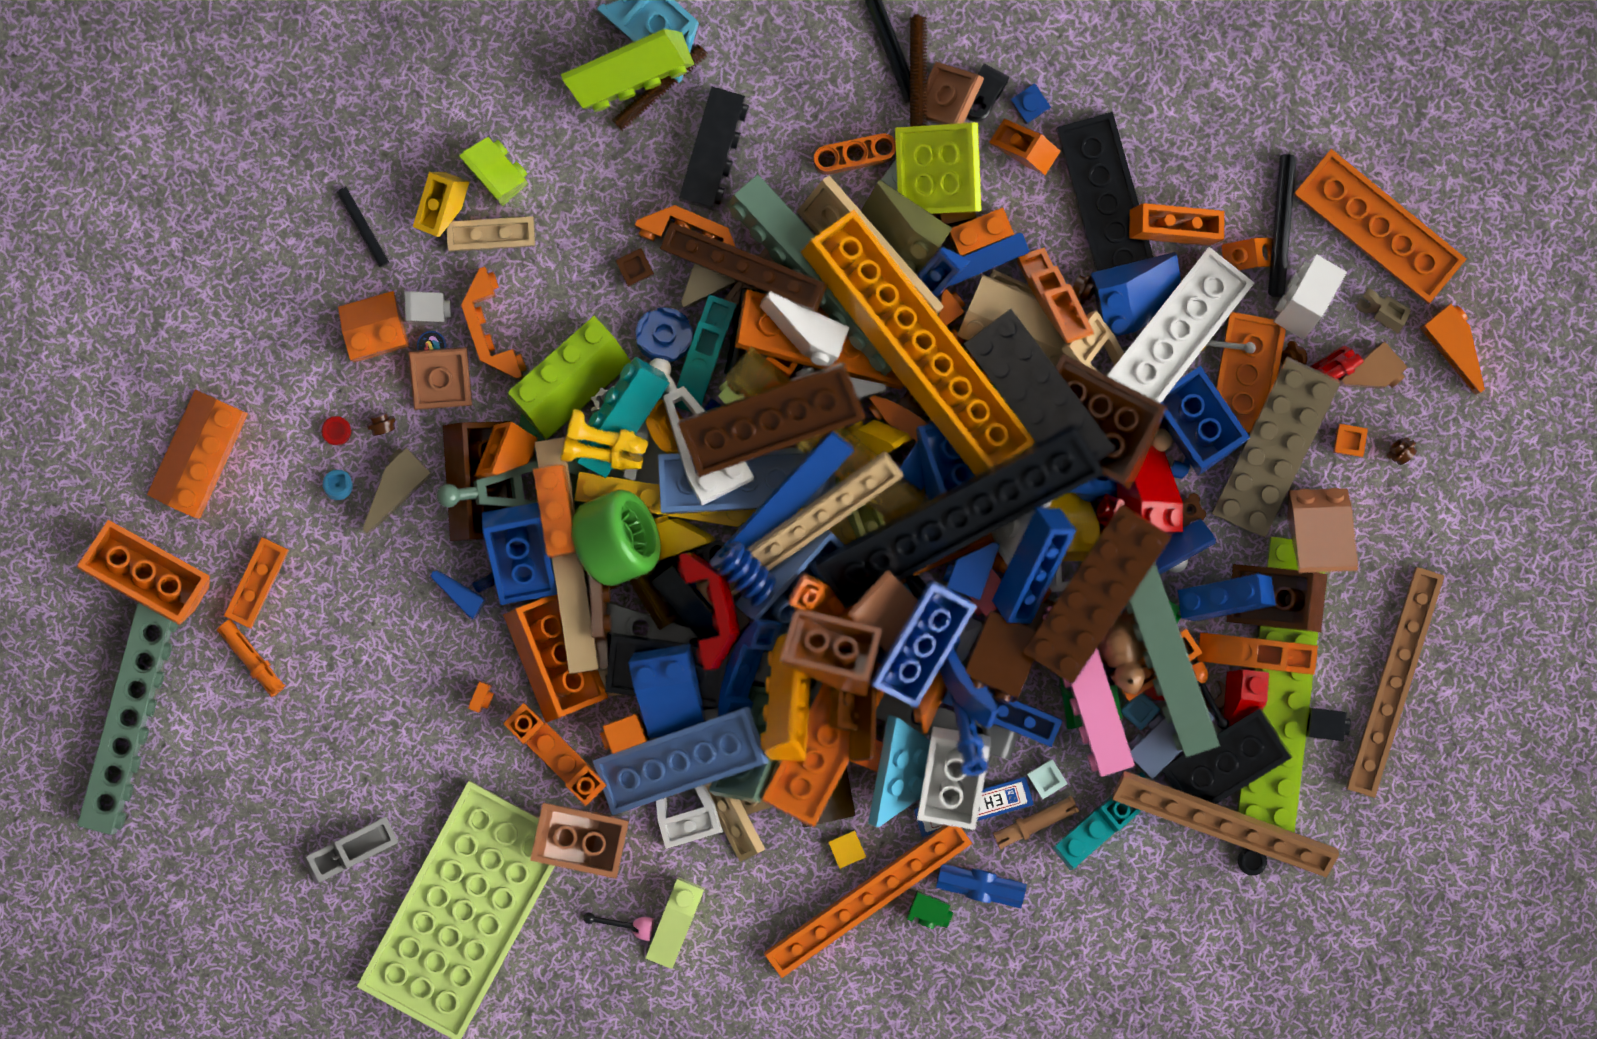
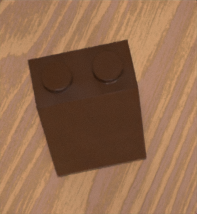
M990 611L982 623L964 668L975 689L986 686L989 693L993 694L992 697L995 700L1004 704H1009V701L1015 703L1019 698L1034 661L1023 650L1036 630L1020 623H1007L1002 615Z

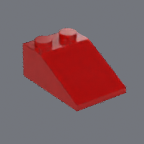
M1151 445L1130 489L1117 484V498L1123 500L1126 507L1166 533L1183 532V501L1165 451H1159Z

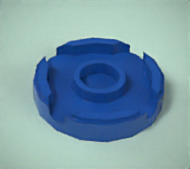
M661 307L652 312L644 313L639 319L635 330L636 344L641 353L651 360L661 358L674 362L684 357L689 351L693 340V329L684 314L676 309Z

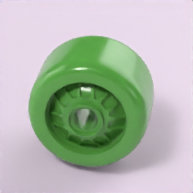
M626 490L613 491L582 504L575 511L571 531L573 545L582 566L597 582L608 586L618 585L650 572L657 565L661 552L658 528L648 507L635 494Z

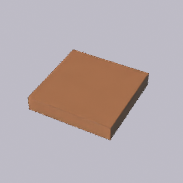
M935 62L926 81L927 84L925 86L927 88H924L927 91L923 92L927 93V95H924L927 98L923 99L927 100V102H924L927 105L923 106L927 107V109H923L927 110V112L923 113L927 114V116H923L927 117L925 120L939 125L964 123L984 78L972 72Z
M467 347L408 352L414 410L472 406Z

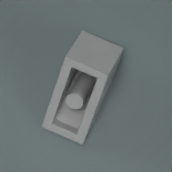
M405 292L406 322L412 326L447 325V318L452 316L451 300H446V295L443 293Z

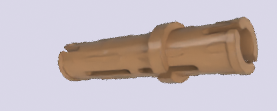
M1069 796L1024 819L1019 817L1015 819L1016 823L992 834L1001 850L1021 839H1029L1031 834L1075 813L1077 814L1079 810L1075 806L1076 803L1073 797Z

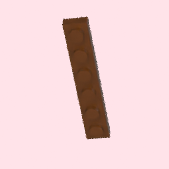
M672 222L660 247L666 253L769 293L770 291L817 312L828 287L825 282Z

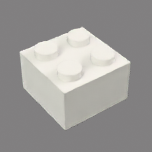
M1317 254L1310 263L1304 261L1298 273L1296 272L1287 286L1289 288L1287 293L1281 297L1275 308L1279 313L1274 323L1304 340L1323 317L1347 272Z

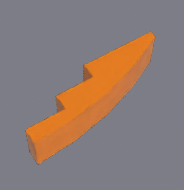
M1045 247L1018 257L1017 263L1030 289L1065 343L1067 344L1093 335L1094 331L1071 284H1066L1058 266H1053Z

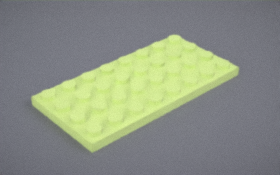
M469 780L357 987L451 1039H462L555 868L553 865L530 861L539 818Z

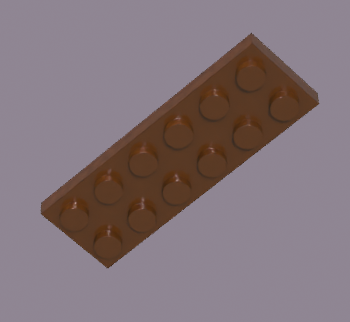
M843 362L679 420L677 424L699 477L857 423L865 419V414Z
M1121 503L1023 652L1073 684L1172 538L1171 535Z

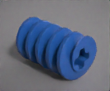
M739 541L724 547L711 561L712 567L722 564L718 572L720 575L730 572L726 579L728 583L738 580L734 587L736 591L742 590L744 587L746 588L742 594L744 599L750 598L752 595L754 596L750 602L752 606L761 603L775 586V576L768 573V569L760 565V561L757 558H752V553L747 549L744 550V545Z

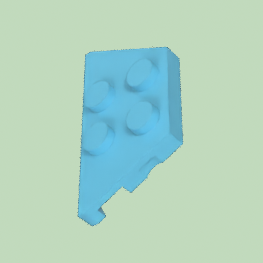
M618 0L608 5L604 3L597 8L606 19L632 42L662 29L682 32L689 52H691L699 23L675 0ZM683 75L676 77L674 79L678 83H680L683 79Z
M888 715L868 821V824L875 827H880L920 799L930 745L929 739L893 715Z

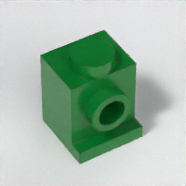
M917 890L906 918L913 922L914 917L919 918L918 924L934 930L935 925L947 928L953 912L949 911L951 906L949 903Z

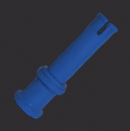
M951 696L960 736L957 749L962 754V772L968 776L980 775L988 769L987 760L983 758L982 753L984 747L983 740L977 735L975 720Z

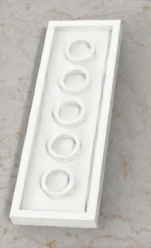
M1208 247L1107 376L1161 403L1250 290L1254 282Z

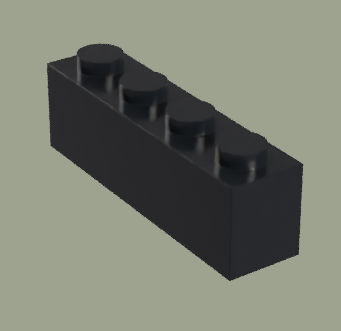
M711 86L680 192L679 200L681 202L709 210H714L715 204H721L725 188L720 187L723 176L729 177L733 160L728 158L731 148L737 149L741 136L740 132H736L739 121L745 122L749 105L745 104L744 95Z

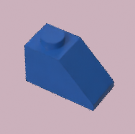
M994 542L956 560L954 566L948 564L943 581L948 582L946 587L980 600L1000 544Z

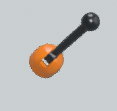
M1203 662L1196 663L1192 667L1199 687H1201L1218 719L1219 728L1226 729L1229 726V720L1222 716L1205 684L1209 675L1207 668Z

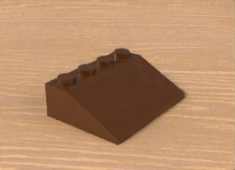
M1062 354L1055 368L1116 448L1099 461L1103 469L1101 476L1130 489L1144 463L1167 406Z

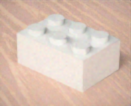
M933 726L917 820L975 830L986 771L976 776L965 775L961 769L963 763L962 754L957 749V744L960 740L959 731ZM977 734L983 740V758L988 762L991 736Z

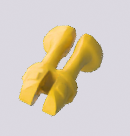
M573 409L567 436H565L560 460L569 462L575 458H591L609 462L613 469H641L644 459L638 454L646 452L648 441L626 429H621L617 433L593 428L585 423L584 414L581 410ZM578 440L601 443L611 446V449L586 445Z

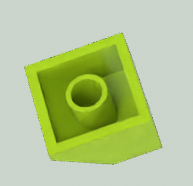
M487 137L462 152L459 156L503 207L528 185L527 180L524 178L528 173L517 161L512 164L505 155L509 152L498 139L493 143Z

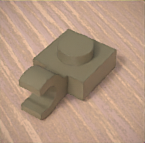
M1368 288L1363 297L1369 302L1360 298L1356 305V308L1363 313H1376L1374 319L1396 333H1399L1412 311L1387 295L1383 299L1374 290Z

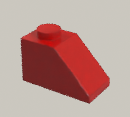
M1244 669L1227 671L1224 717L1229 720V726L1260 707L1262 710L1264 709L1268 698V672Z

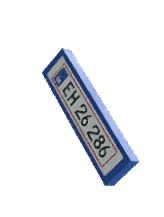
M1026 777L983 788L977 821L1034 805ZM919 807L914 808L916 819L918 817ZM917 820L922 837L931 835L943 826V824Z

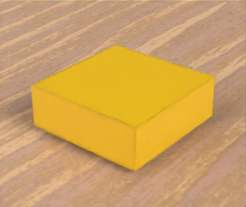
M855 830L828 841L839 869L866 858Z

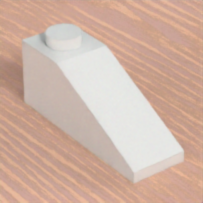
M769 291L760 303V307L804 356L809 357L817 365L830 367L840 355L849 327Z

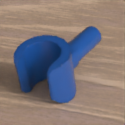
M1186 457L1184 462L1174 460L1171 468L1173 476L1183 479L1189 472L1190 463Z

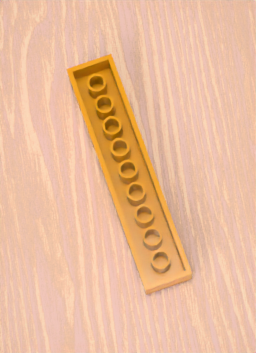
M852 210L814 237L803 248L801 254L823 282L828 285L833 295L975 476L1029 448L1036 442L855 210Z

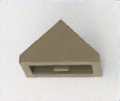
M694 264L681 303L684 309H687L708 299L709 294L714 296L734 286L736 280Z

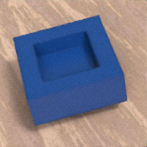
M1035 83L1010 100L1026 125L1051 108Z

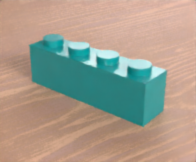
M634 357L632 362L626 364L623 368L620 380L616 386L608 390L604 398V404L599 411H595L592 414L588 425L599 430L617 433L621 429H626L636 434L670 384L665 373ZM578 440L586 445L611 449V446L601 443ZM575 458L577 463L605 478L613 469L611 468V463L591 458Z

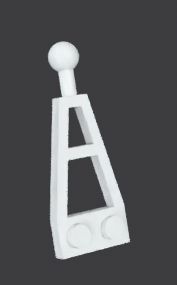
M661 358L653 359L649 364L663 371L670 383L665 390L667 394L663 396L664 406L687 480L701 506L754 481V476L746 462L699 477L698 473L695 472L690 453L677 424L679 419L674 404L682 400L694 415L705 410L684 386L677 389L670 376L671 364L668 360Z
M705 784L695 788L704 806L702 808L668 818L667 797L656 801L658 824L666 849L723 832L715 803Z

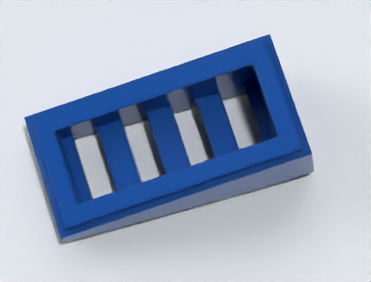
M439 570L433 571L430 576L469 618L476 619L486 602V598Z

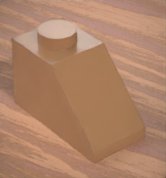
M1384 341L1362 359L1364 363L1355 368L1354 373L1349 376L1344 375L1340 379V386L1382 389L1389 385L1393 388L1405 378L1402 372L1408 367Z

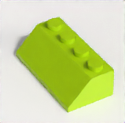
M662 29L561 74V77L583 109H593L594 112H599L610 107L609 102L617 98L623 101L636 95L635 91L642 87H645V90L652 89L662 84L661 79L665 77L676 78L686 74V68L693 66L694 62L682 32Z
M594 315L508 391L507 398L547 440L570 420L573 409L581 410L592 400L591 397H595L601 387L604 389L617 378L625 365L631 363V360L615 337Z

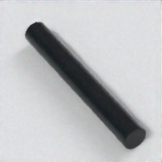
M344 187L338 190L336 193L379 268L388 264L389 260L348 188Z

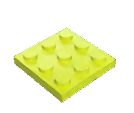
M978 123L895 128L897 190L900 194L930 214L981 211Z

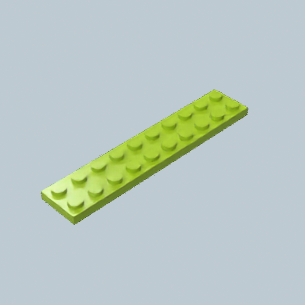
M1270 537L1266 567L1298 570L1292 539ZM1259 626L1258 639L1317 645L1318 632ZM1254 668V671L1269 673L1268 698L1263 711L1293 757L1240 789L1237 812L1295 833L1313 675Z

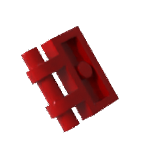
M1344 345L1309 367L1339 379L1343 375L1349 376L1354 373L1355 368L1364 362L1358 353L1355 354L1353 349Z

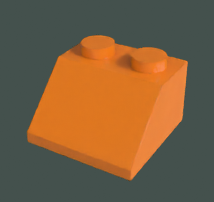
M394 291L338 307L342 334L352 362H359L410 347Z

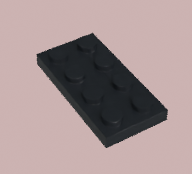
M613 633L605 692L636 696L629 666L633 653L687 645V643ZM691 644L702 704L706 707L718 708L728 654L718 669L704 670L697 657L699 645Z
M1260 707L1217 733L1218 747L1189 757H1185V754L1170 762L1162 771L1174 789L1217 804L1285 763L1293 756Z

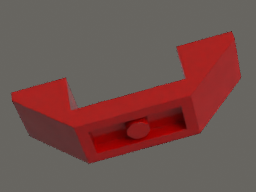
M694 553L679 554L681 562L678 564L681 577L685 579V583H699L707 580L709 582V585H707V595L710 602H713L714 605L713 624L715 629L719 631L720 636L698 641L697 657L704 670L718 669L740 634L730 584L726 581L728 575H720L718 573L719 569L712 567L710 563Z

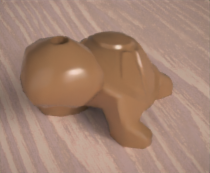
M1126 609L1118 616L1098 648L1101 653L1099 655L1102 663L1116 668L1114 674L1116 685L1126 693L1136 694L1141 690L1145 680L1143 668L1137 662L1143 657V652L1148 650L1143 640L1138 641L1133 628V625L1136 624L1134 622V612L1129 614Z

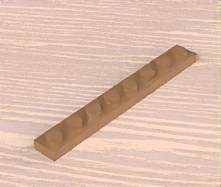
M1419 567L1414 568L1346 785L1348 790L1373 798L1376 797L1445 575Z
M1123 771L1112 793V800L1326 878L1339 857L1338 848L1127 771Z

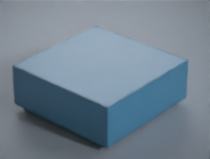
M1141 693L1125 703L1121 708V714L1141 731L1161 709Z

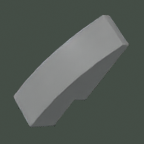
M384 817L302 859L316 885L399 842L387 818Z

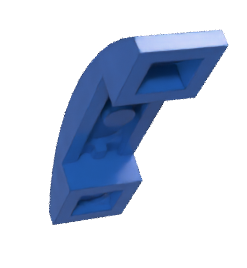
M755 620L740 637L731 654L723 677L718 717L748 706L751 712L753 702L747 697L764 650H773L782 625L780 622Z
M958 637L939 669L949 692L961 708L985 728L992 727L998 708L986 686L975 689L956 654L961 641L960 637Z

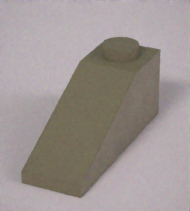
M400 448L397 449L387 459L390 464L384 469L363 526V530L368 534L373 532L433 475L408 448L403 451Z

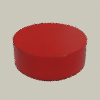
M330 417L322 425V436L329 444L335 446L343 445L351 437V425L342 417Z

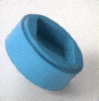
M343 470L329 472L322 482L326 495L333 500L345 499L353 490L352 480L349 474Z

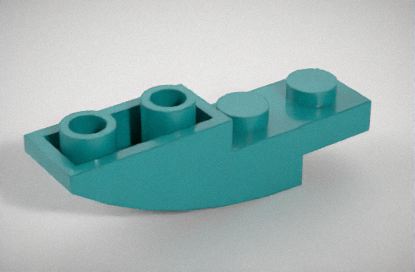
M710 294L697 325L677 384V389L684 386L701 407L737 306L733 302ZM682 400L674 404L679 409L691 412Z
M1142 772L1138 774V776L1146 778ZM1111 795L1076 824L1052 849L1069 870H1073L1142 810L1112 800Z

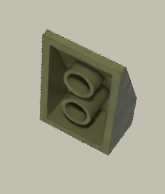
M881 180L877 182L860 210L916 275L938 252L952 230L951 227Z

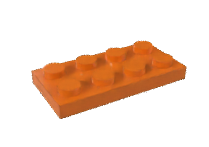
M1232 312L1228 316L1224 342L1238 344L1252 342L1255 344L1256 349L1253 353L1249 354L1245 350L1222 348L1216 389L1245 431L1250 434L1278 376L1286 329L1274 323L1275 319Z

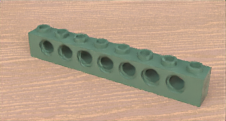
M138 603L77 824L79 827L109 835L116 834L117 829L121 830L126 819V813L122 812L125 801H130L134 785L130 784L132 774L138 772L141 764V756H138L140 745H145L149 735V728H145L148 716L152 717L154 715L157 700L153 699L156 688H161L165 673L161 671L163 661H168L172 650V644L169 643L171 632L175 633L178 628V624ZM151 625H156L160 629V636L156 641H151L147 636V630ZM144 653H148L152 657V665L147 670L142 668L139 662L141 655ZM136 681H140L145 687V692L140 698L132 693V686ZM129 709L133 710L137 715V721L132 726L128 725L124 720L125 712ZM121 737L129 742V750L125 754L120 753L116 747L117 741ZM112 766H117L121 770L122 775L118 782L112 781L109 777V770ZM105 794L110 795L114 800L111 810L104 809L101 804V799Z

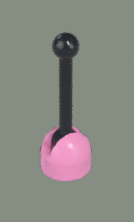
M590 912L586 913L583 917L586 924L596 922L631 929L634 936L640 940L650 941L652 937L654 918L639 917L633 923L595 917Z

